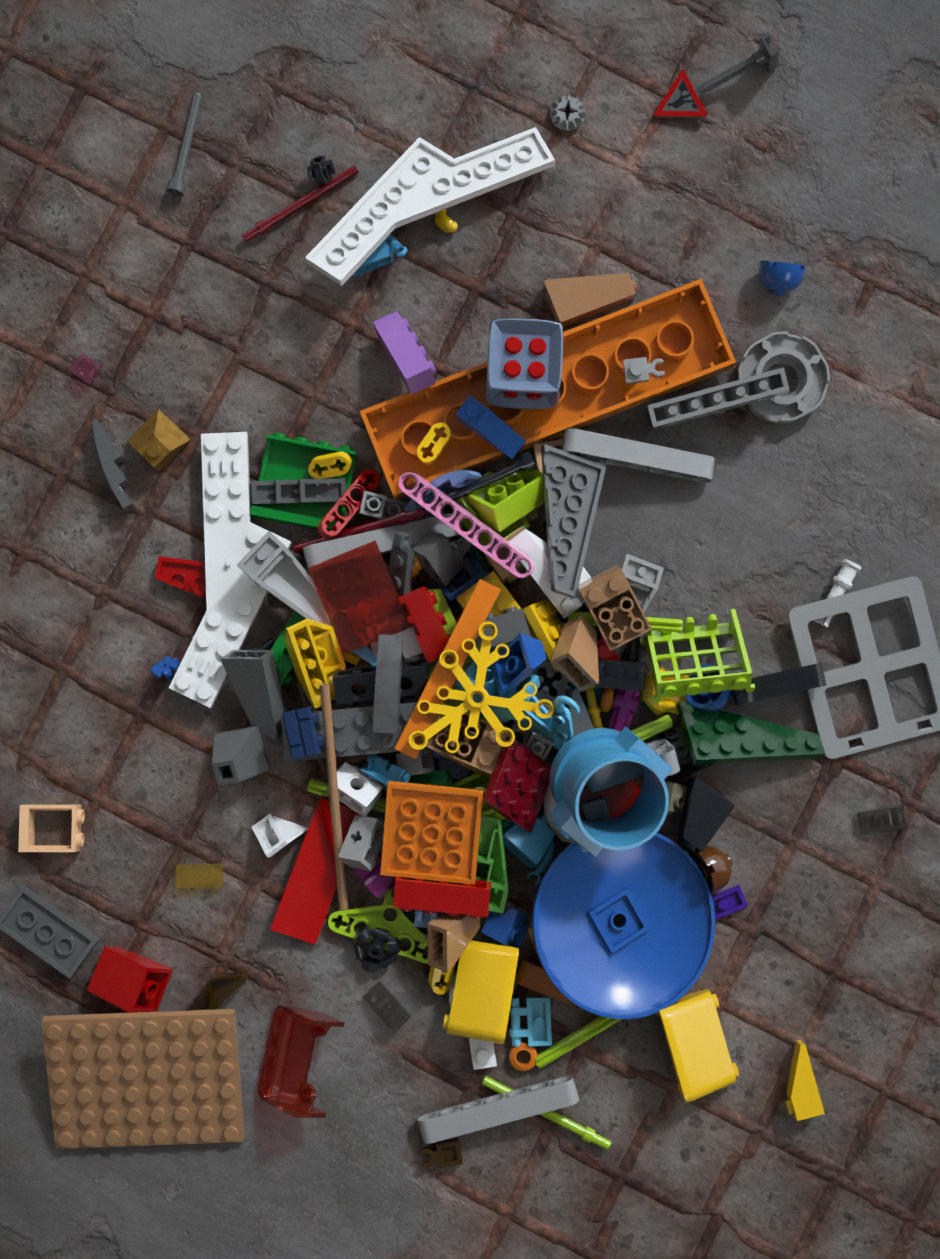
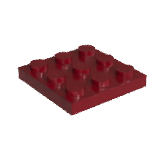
M506 737L505 742L509 741L510 737ZM515 739L512 745L502 747L482 802L524 832H532L549 785L551 766Z

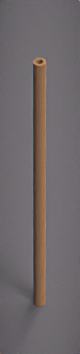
M325 683L320 684L338 903L339 910H347L345 864L338 858L343 840L330 686Z

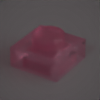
M82 352L69 371L90 385L102 366Z

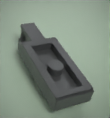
M406 531L395 533L391 547L387 591L399 596L410 593L415 554L410 547L411 533Z

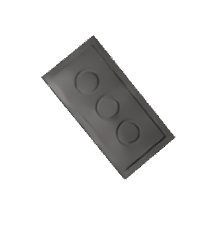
M25 885L20 888L0 916V929L69 979L74 976L99 941V938Z

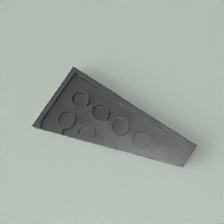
M543 444L541 446L551 591L574 598L577 595L606 466Z

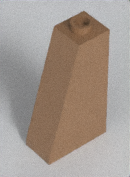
M628 273L548 279L543 282V290L554 318L563 327L631 302L638 291L635 280L630 279Z

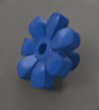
M170 656L164 657L163 662L159 661L151 668L152 675L155 678H160L164 675L167 681H172L175 676L173 671L178 669L179 660L177 658L172 659Z

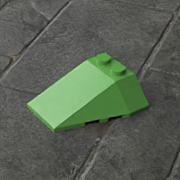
M481 815L476 880L491 882L489 911L503 914L508 895V881L501 819Z

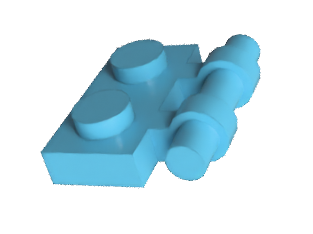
M513 997L509 1011L511 1016L509 1037H512V1046H520L521 1037H528V1046L552 1045L550 997H526L527 1007H520L519 998ZM527 1015L528 1028H521L520 1016Z

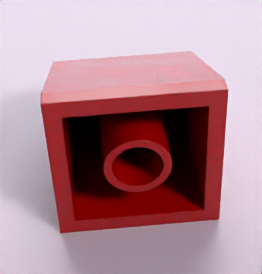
M104 946L103 951L99 955L96 969L90 978L87 991L128 1013L157 1012L174 969L120 947Z

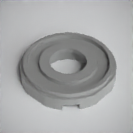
M789 332L771 333L753 343L742 357L737 371V380L765 373L771 366L776 364H786L796 372L798 385L790 395L776 396L747 404L752 413L772 423H793L812 413L824 400L828 382L830 381L829 366L817 345L804 336L801 338L788 334Z

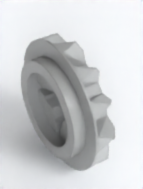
M570 95L559 96L552 103L550 119L557 128L565 131L574 130L584 121V104L579 101L578 97L574 98ZM567 105H569L570 111L574 112L570 113L568 120H566L565 113L561 112L565 111Z

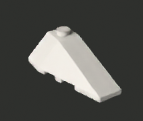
M524 529L508 541L534 561L535 570L531 576L563 618H566L584 604L578 590L574 598L551 591L549 552L546 541L527 529ZM521 560L522 564L528 570V563L524 560ZM584 567L579 584L591 578Z

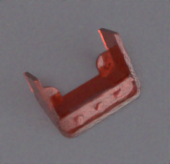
M277 1006L272 1016L258 1084L259 1097L294 1118H325L326 1113L313 1106L316 1099V1091L313 1085L307 1082L316 1037H324L330 1027H344L345 1022L321 1012L291 1006Z

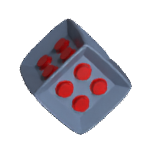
M518 318L497 319L490 322L486 385L487 404L521 409H547L558 405L563 360L562 324L548 320Z

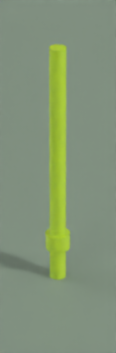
M487 1076L482 1081V1085L499 1094L512 1091V1089ZM554 1111L539 1114L578 1134L582 1140L588 1143L593 1142L606 1150L611 1145V1141L596 1134V1130L588 1126L583 1127Z

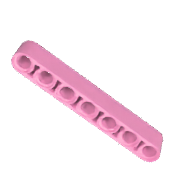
M404 473L400 477L398 485L402 492L513 575L524 578L534 572L535 564L530 557L423 477L415 473ZM410 477H413L416 481V486L412 490H409L406 485ZM428 491H432L435 496L434 501L430 504L425 501V494ZM448 504L453 508V514L449 518L445 517L443 513L444 507ZM466 518L472 522V528L467 532L462 529V522ZM485 532L491 537L490 543L486 546L480 541L481 535ZM503 546L507 547L510 551L509 557L505 560L499 556V550ZM521 560L526 561L529 566L525 574L520 573L517 568Z

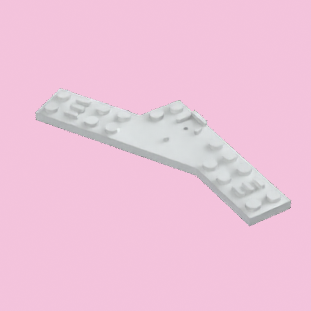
M536 127L455 159L419 137L305 257L306 263L342 286L395 228L555 166V159Z
M247 432L201 434L207 611L169 689L209 708L213 707L228 676L221 658L232 650L241 649L268 594L267 591L255 584L253 580L237 567L240 560L268 532V530L251 523ZM272 533L288 549L290 548L291 541Z

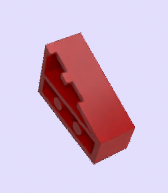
M422 587L398 597L400 604H403L408 615L407 619L414 629L417 641L427 662L430 663L439 659L452 633L447 634L444 626L448 623L443 612L438 613L435 604L438 603L434 591L429 592L428 588Z

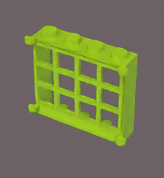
M735 609L730 610L729 623L717 624L716 615L711 614L707 617V625L695 626L693 617H687L684 620V628L680 633L650 630L643 634L644 637L640 638V644L646 645L656 695H651L653 702H660L664 697L671 698L674 696L696 695L709 692L717 693L727 690L746 689L747 692L755 690V684H751L752 670ZM732 636L735 647L718 648L716 637ZM711 638L713 649L696 650L694 640ZM689 640L690 652L675 653L672 642ZM667 643L670 654L656 655L654 644ZM737 653L739 664H722L720 654ZM715 655L717 666L701 668L698 656ZM693 657L694 669H678L676 659ZM671 659L673 671L660 672L658 661ZM741 669L742 673L725 674L724 671ZM719 672L720 675L703 677L702 673ZM697 674L696 678H680V676ZM675 677L676 680L662 681L661 678Z

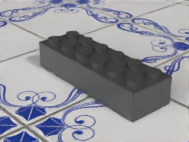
M417 702L400 704L397 735L373 733L374 706L332 710L335 757L399 752L394 748ZM317 711L320 719V724L317 725L318 734H322L324 737L322 711ZM281 715L285 762L326 758L325 748H322L323 753L292 760Z

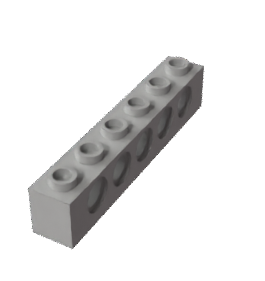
M783 367L650 404L648 409L653 428L657 430L789 393V386Z

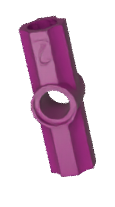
M618 689L608 729L620 732L625 726L629 729L632 716L635 715L641 696L639 695L640 691Z

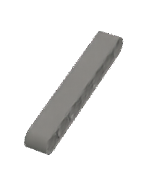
M569 428L564 430L562 451L584 459L706 483L712 481L715 458L712 456Z
M448 513L444 515L445 517L449 518L452 516L453 513ZM435 516L401 526L395 525L303 547L308 571H315L391 553L395 533L403 531L411 533V548L429 530L437 534L442 533L449 540L461 535Z
M564 1076L420 1116L417 1121L424 1143L430 1144L565 1108L578 1103L580 1099L573 1076Z

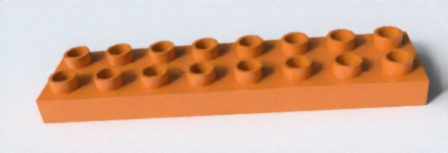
M699 279L563 332L560 398L556 407L521 409L487 404V362L436 381V384L412 395L408 392L361 410L360 414L395 501L408 496L402 492L398 485L399 479L404 473H415L431 482L449 472L459 470L472 471L507 457L456 420V413L469 395L491 410L526 441L519 450L521 452L533 447L534 444L544 443L564 435L565 429H580L731 370L736 360L703 281ZM647 357L648 364L652 363L655 359H663V364L655 366L657 371H665L663 377L655 378L649 375V382L625 384L623 360ZM434 424H446L451 431L449 442L434 463H421L417 457L418 446ZM444 429L435 431L436 438L434 442H437L440 437H446ZM432 444L428 450H422L423 458L426 459L427 456H433L431 450L434 446ZM410 477L406 482L409 490L416 486V481L413 477Z

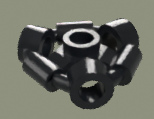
M364 926L354 936L355 943L353 948L356 959L361 961L362 968L367 972H376L381 967L387 968L396 961V955L400 953V941L398 937L394 938L389 935V931L377 927L375 929H368ZM371 935L373 936L374 939L370 943L366 945L362 944ZM386 940H388L389 953L386 952L383 944Z

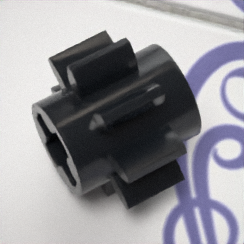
M317 156L310 160L311 166L307 167L310 181L316 180L317 184L322 185L333 179L332 174H335V168L332 159L326 160L325 156Z

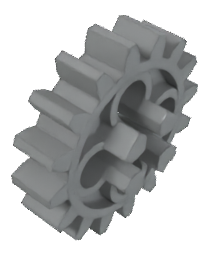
M546 659L532 674L539 676L540 684L544 681V678L538 674L539 668L546 670V677L548 679L552 678L555 673H560L562 679L551 683V687L557 690L556 696H550L549 687L544 686L540 692L536 693L535 697L538 700L547 699L550 701L558 696H567L564 692L565 690L568 691L569 686H567V683L570 680L560 670L555 671L553 665Z

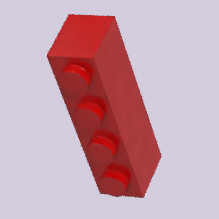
M396 877L393 907L399 908L401 911H412L415 909L422 910V912L427 914L444 912L449 916L464 914L469 915L471 918L481 919L488 917L491 882L476 880L475 885Z

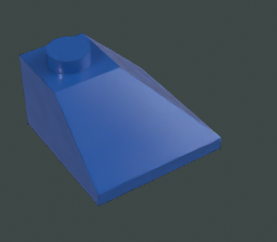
M519 633L508 645L509 655L504 659L500 658L492 664L501 697H507L547 659L542 641ZM505 648L499 655H505L507 649Z

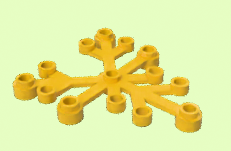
M487 621L479 627L478 632L482 639L480 652L476 648V643L473 639L468 638L462 642L463 651L469 653L478 666L475 685H473L458 664L459 657L455 651L448 649L441 653L439 658L441 665L446 669H451L466 692L453 690L447 686H440L437 689V696L441 700L455 699L464 702L458 707L430 703L428 700H421L417 705L420 713H435L445 716L424 731L412 732L409 736V744L412 748L416 750L424 749L431 737L451 724L449 739L445 743V748L450 753H456L460 748L458 738L462 715L469 710V722L465 728L467 738L475 739L478 737V721L481 711L496 732L497 743L502 747L512 745L515 740L514 732L510 728L503 727L488 705L508 708L518 721V727L523 731L531 728L532 721L522 711L534 712L542 719L552 716L554 706L551 701L547 699L539 700L537 703L524 701L526 698L536 695L537 686L534 683H526L523 689L510 699L490 696L484 689L487 668L500 658L504 659L509 655V648L505 644L497 645L495 650L490 653L491 641L498 634L494 623ZM486 628H491L493 630V634L491 636L484 635V630ZM466 642L473 643L474 646L471 650L465 649L464 645ZM500 647L507 649V653L503 656L497 652ZM449 655L454 657L452 664L445 662V658ZM527 686H533L535 692L527 694L525 691ZM441 689L448 690L449 694L447 697L443 698L440 696ZM480 694L482 696L481 702L475 703L473 696ZM424 702L429 704V709L425 712L420 709V705ZM547 705L549 708L548 713L542 714L539 710L540 706ZM522 719L529 720L530 724L527 728L521 727L520 721ZM470 727L476 729L475 736L471 737L468 735L467 731ZM508 733L510 735L509 741L503 742L501 735ZM417 736L423 737L424 741L421 745L415 743ZM451 741L457 744V748L453 751L448 748V744Z

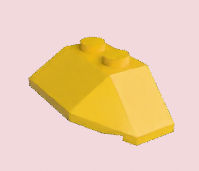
M305 619L286 628L284 642L298 681L315 709L322 706L320 684H329L331 701L336 699L333 674L336 670H344L346 665L333 627L314 620Z

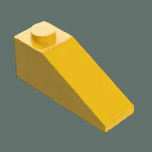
M801 1040L795 1042L786 1091L788 1100L785 1101L788 1114L792 1115L797 1121L825 1114L806 1045Z

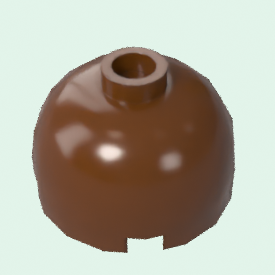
M706 846L703 852L696 849L695 852L689 853V856L703 873L711 893L721 890L728 884L732 874L731 866L733 865L728 854H725L715 846Z

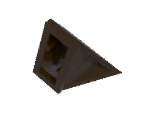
M213 972L206 978L209 1009L215 1010L250 975L247 972Z

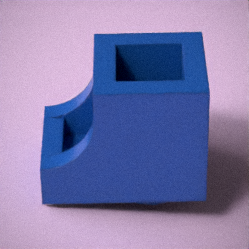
M510 908L505 914L491 911L481 932L502 944L520 948L528 926L524 925L528 914Z

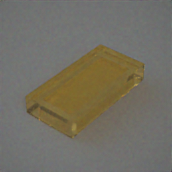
M224 863L176 865V888L224 887Z

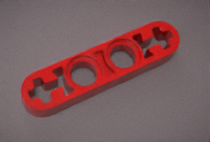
M366 469L359 474L318 524V532L323 538L331 539L336 536L360 508L363 492H373L380 483V477L376 471ZM369 476L371 478L370 483L364 488L361 485ZM352 490L360 494V501H354L351 498L350 493ZM338 506H343L347 509V517H342L338 514ZM333 520L337 521L332 526L331 531L326 530L327 525L330 522H332Z

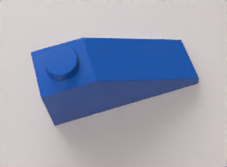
M470 395L456 413V420L511 460H513L526 442L491 410Z

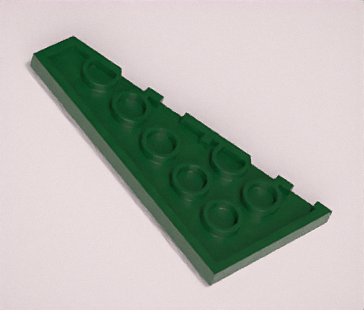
M679 701L676 705L694 765L822 759L826 754L820 736L816 733L720 710L703 711L694 707L691 703Z

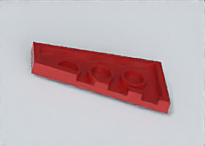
M158 556L155 579L206 599L205 562Z

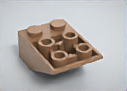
M615 565L579 584L578 591L610 651L652 630L620 566Z
M468 713L462 715L458 738L460 748L456 753H450L445 748V743L449 739L451 724L429 739L427 748L487 778L493 774L502 750V746L496 741V732L489 722L480 718L478 721V737L475 739L466 737L465 728L468 726L470 716ZM440 714L438 720L444 717L445 715ZM470 727L467 731L471 737L475 736L477 732L474 727ZM503 733L501 735V740L503 742H505L506 737H508V733ZM449 742V750L453 751L457 748L456 742Z

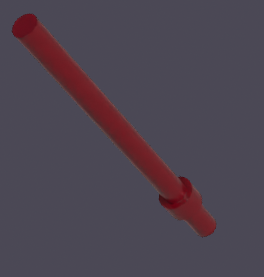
M353 165L335 176L330 182L319 186L268 219L255 223V227L242 234L241 237L247 243L260 234H266L272 226L358 174V169Z
M424 507L408 512L403 510L396 512L394 516L340 531L331 539L319 537L295 544L293 548L297 554L303 552V547L397 524L400 526L410 523V520L426 516V511Z

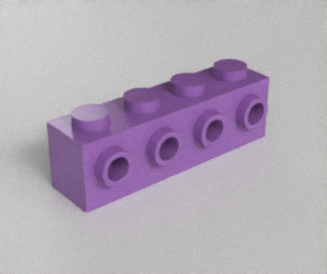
M398 311L374 321L373 325L378 339L409 393L412 395L436 384L433 375L436 373L434 364L431 360H426L428 359L423 346H418L419 341L415 332L410 333L411 328L407 319H402Z

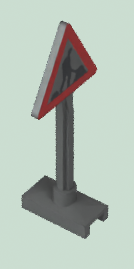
M769 32L760 36L759 50L751 54V57L697 87H693L685 70H681L654 112V117L707 118L708 114L699 99L701 95L754 66L758 67L764 63L768 73L777 68L779 51L777 48L772 50L769 47L771 37Z

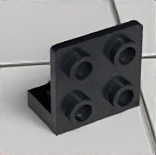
M681 720L674 723L671 728L658 733L661 740H667L675 748L680 771L676 773L679 780L714 765L693 764Z

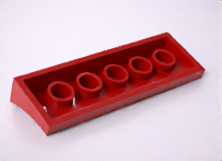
M320 797L270 928L271 931L314 945L317 943L337 889L330 800L324 797ZM339 803L342 840L344 843L355 815H361L348 806Z

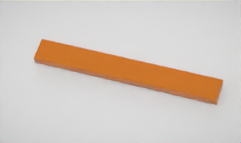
M479 579L444 651L448 649L453 650L458 654V664L461 668L469 653L463 651L462 642L468 638L476 641L479 635V627L486 621L501 589ZM466 642L464 645L465 649L471 650L473 643ZM451 655L447 656L445 662L452 664L454 657ZM440 660L394 748L414 759L417 758L420 750L410 746L409 736L414 731L426 730L435 723L439 715L435 713H420L417 709L418 703L421 700H428L430 703L444 705L446 700L438 698L437 689L440 686H447L452 689L457 679L451 669H446L441 665ZM447 689L440 690L441 697L445 698L448 696L449 692ZM426 702L420 705L421 711H427L429 704ZM422 736L415 738L417 745H421L424 741Z

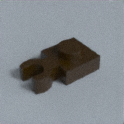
M459 1138L436 1142V1149L431 1147L420 1149L421 1154L428 1153L431 1157L429 1160L422 1161L423 1167H430L436 1161H439V1168L463 1164Z

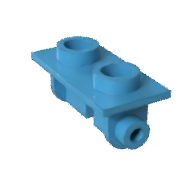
M370 754L367 758L369 765L360 769L370 779L380 781L386 787L388 781L407 783L410 779L408 771L394 763L391 764L388 770L387 767L390 761L378 754Z

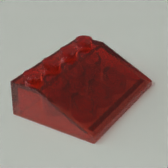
M376 540L308 568L343 655L379 641V634L394 635L411 628Z

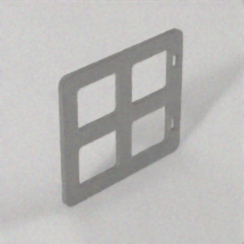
M914 576L797 606L789 610L788 621L800 667L817 664L808 623L843 612L849 614L860 656L858 663L825 671L826 686L807 690L817 733L820 736L826 757L835 759L940 730V652L922 582L919 578ZM905 596L908 599L919 644L915 648L879 656L867 607ZM923 663L926 668L936 711L933 714L897 723L884 675L889 671ZM865 679L877 727L870 731L838 739L825 690L829 687ZM928 719L930 727L918 730L917 722ZM860 738L862 745L849 748V740Z

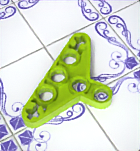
M392 889L386 894L382 905L338 910L333 912L328 919V925L332 931L354 938L356 934L354 926L360 922L366 924L368 929H375L377 927L389 931V935L394 938L398 937L399 940L401 938H408L411 941V948L407 951L400 949L398 954L422 963H428V956L424 958L422 952L416 950V955L411 954L415 948V941L420 942L419 948L425 949L428 946V940L418 927H414L412 920L403 911L393 907L394 897L391 893ZM387 908L396 910L397 917L395 920L388 921L385 919L384 911ZM341 915L344 922L349 923V918L355 920L350 926V932L346 931L348 927L341 924L339 928L336 927V922L333 921V918ZM371 935L365 943H370L374 939ZM387 941L386 943H383L385 950H388Z

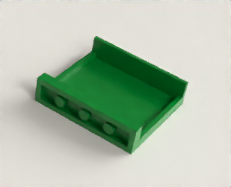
M273 432V435L266 434L267 444L259 481L315 479L308 471L309 464L313 458L335 452H345L352 459L349 471L344 475L325 479H345L346 490L352 484L357 460V453L353 451L352 447L340 445L339 448L331 447L330 443L324 441H317V444L310 443L308 439L303 437H295L294 440L286 438L285 434ZM338 459L336 464H340L341 467H344L345 462L342 463L340 459ZM317 464L315 469H320V472H322L324 467H320ZM336 502L254 504V506L251 505L250 515L257 519L318 530L319 522ZM338 506V514L345 517L347 509L343 506ZM333 520L332 522H330L327 525L326 530L331 531L332 526L337 521Z

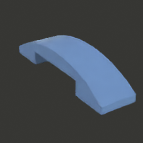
M459 470L441 475L429 483L441 492L446 493L453 487L461 488L479 480L482 476L478 472ZM428 491L425 494V501L430 504L435 498L432 491ZM411 499L404 510L408 512L422 508V506ZM425 509L426 516L410 520V522L422 520L425 517H427L430 514V512Z

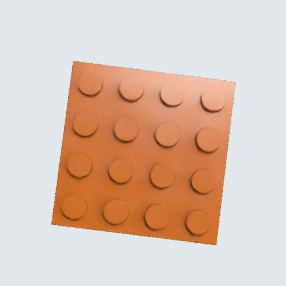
M388 781L380 875L475 885L484 790Z

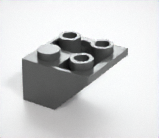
M258 726L215 734L212 766L218 785L240 782L270 770Z

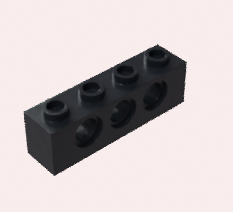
M427 660L402 662L401 678H409L411 683L400 685V699L403 696L410 695L415 698L421 697L429 681ZM376 666L334 671L333 684L336 703L343 704L344 706H352L361 701L374 703ZM360 683L364 685L365 689L356 690L353 685Z

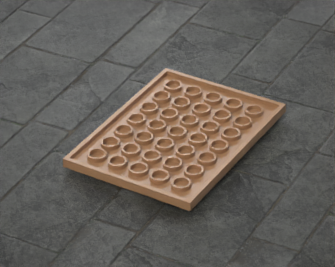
M235 1009L44 1016L41 1020L55 1149L244 1142L245 1131Z

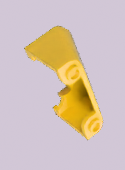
M470 941L459 957L450 1015L445 1014L443 1028L447 1029L446 1034L504 1044L519 948Z
M709 989L684 995L671 1006L657 1012L676 1072V1079L679 1082L677 1083L679 1093L685 1103L697 1100L736 1083V1077H739L736 1063L731 1062L716 1008H719L716 994H711Z

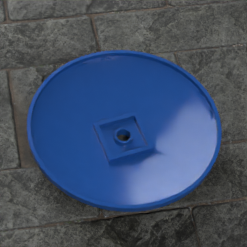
M656 833L644 844L632 849L609 850L603 848L596 857L590 852L587 854L582 852L575 845L576 842L571 843L548 867L539 884L534 900L532 913L533 939L539 961L548 978L568 1000L591 1013L614 1019L641 1018L671 1006L682 998L698 980L706 966L713 946L715 912L712 895L703 873L686 851L659 833ZM617 914H621L624 919L620 927H616L613 923V918Z

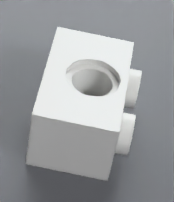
M347 762L337 771L339 801L361 816H366L381 799L383 787L378 781L364 775L358 767L351 766ZM353 786H357V787H360L361 789H360V790H355V789H353L352 787H353Z

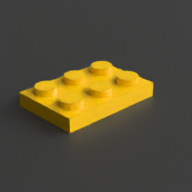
M548 598L529 605L523 611L536 636L542 641L544 651L555 671L559 669L551 659L564 623L559 619L556 607Z

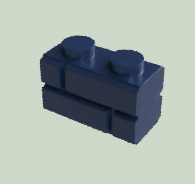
M306 707L282 713L292 760L323 753L322 748H325V741L323 735L318 734L317 725L320 724L317 710L313 711V707Z

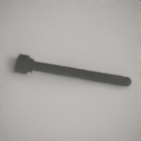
M199 92L193 95L175 174L168 181L166 191L174 196H184L186 188L183 176L202 100V95Z

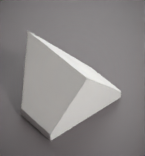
M268 814L253 825L252 829L266 856L270 858L306 832L308 827Z

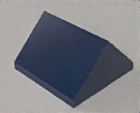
M469 551L463 557L466 565L447 586L435 582L450 604H453L458 596L478 583L479 579L482 580L488 575L486 570Z

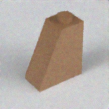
M583 616L564 624L551 659L555 666L580 692L599 683L597 631Z
M443 912L427 923L428 965L449 972L479 930L480 919L471 918L469 915L464 914L449 916Z

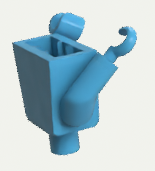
M390 234L352 276L356 277L393 263V253L397 254V257H402L407 253V248L402 247L400 242Z
M545 811L536 819L532 832H524L507 819L501 822L504 846L531 869L527 874V880L532 874L538 876L534 885L540 883L541 873L546 871L554 858L555 843L552 839L555 833L549 828Z

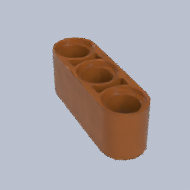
M522 959L514 980L515 983L577 1007L576 1004L568 1000L554 986L541 965Z

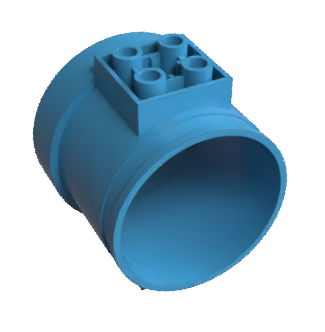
M626 726L621 732L608 728H596L581 732L561 747L551 766L550 790L557 804L550 812L555 819L553 824L559 828L558 831L568 840L571 838L576 842L575 845L585 854L590 852L595 857L603 848L609 850H628L638 847L650 840L665 821L669 807V793L664 779L673 768ZM619 761H631L642 764L644 769L643 786L638 798L627 811L618 817L602 822H589L580 818L579 799L582 789L596 771L608 764Z

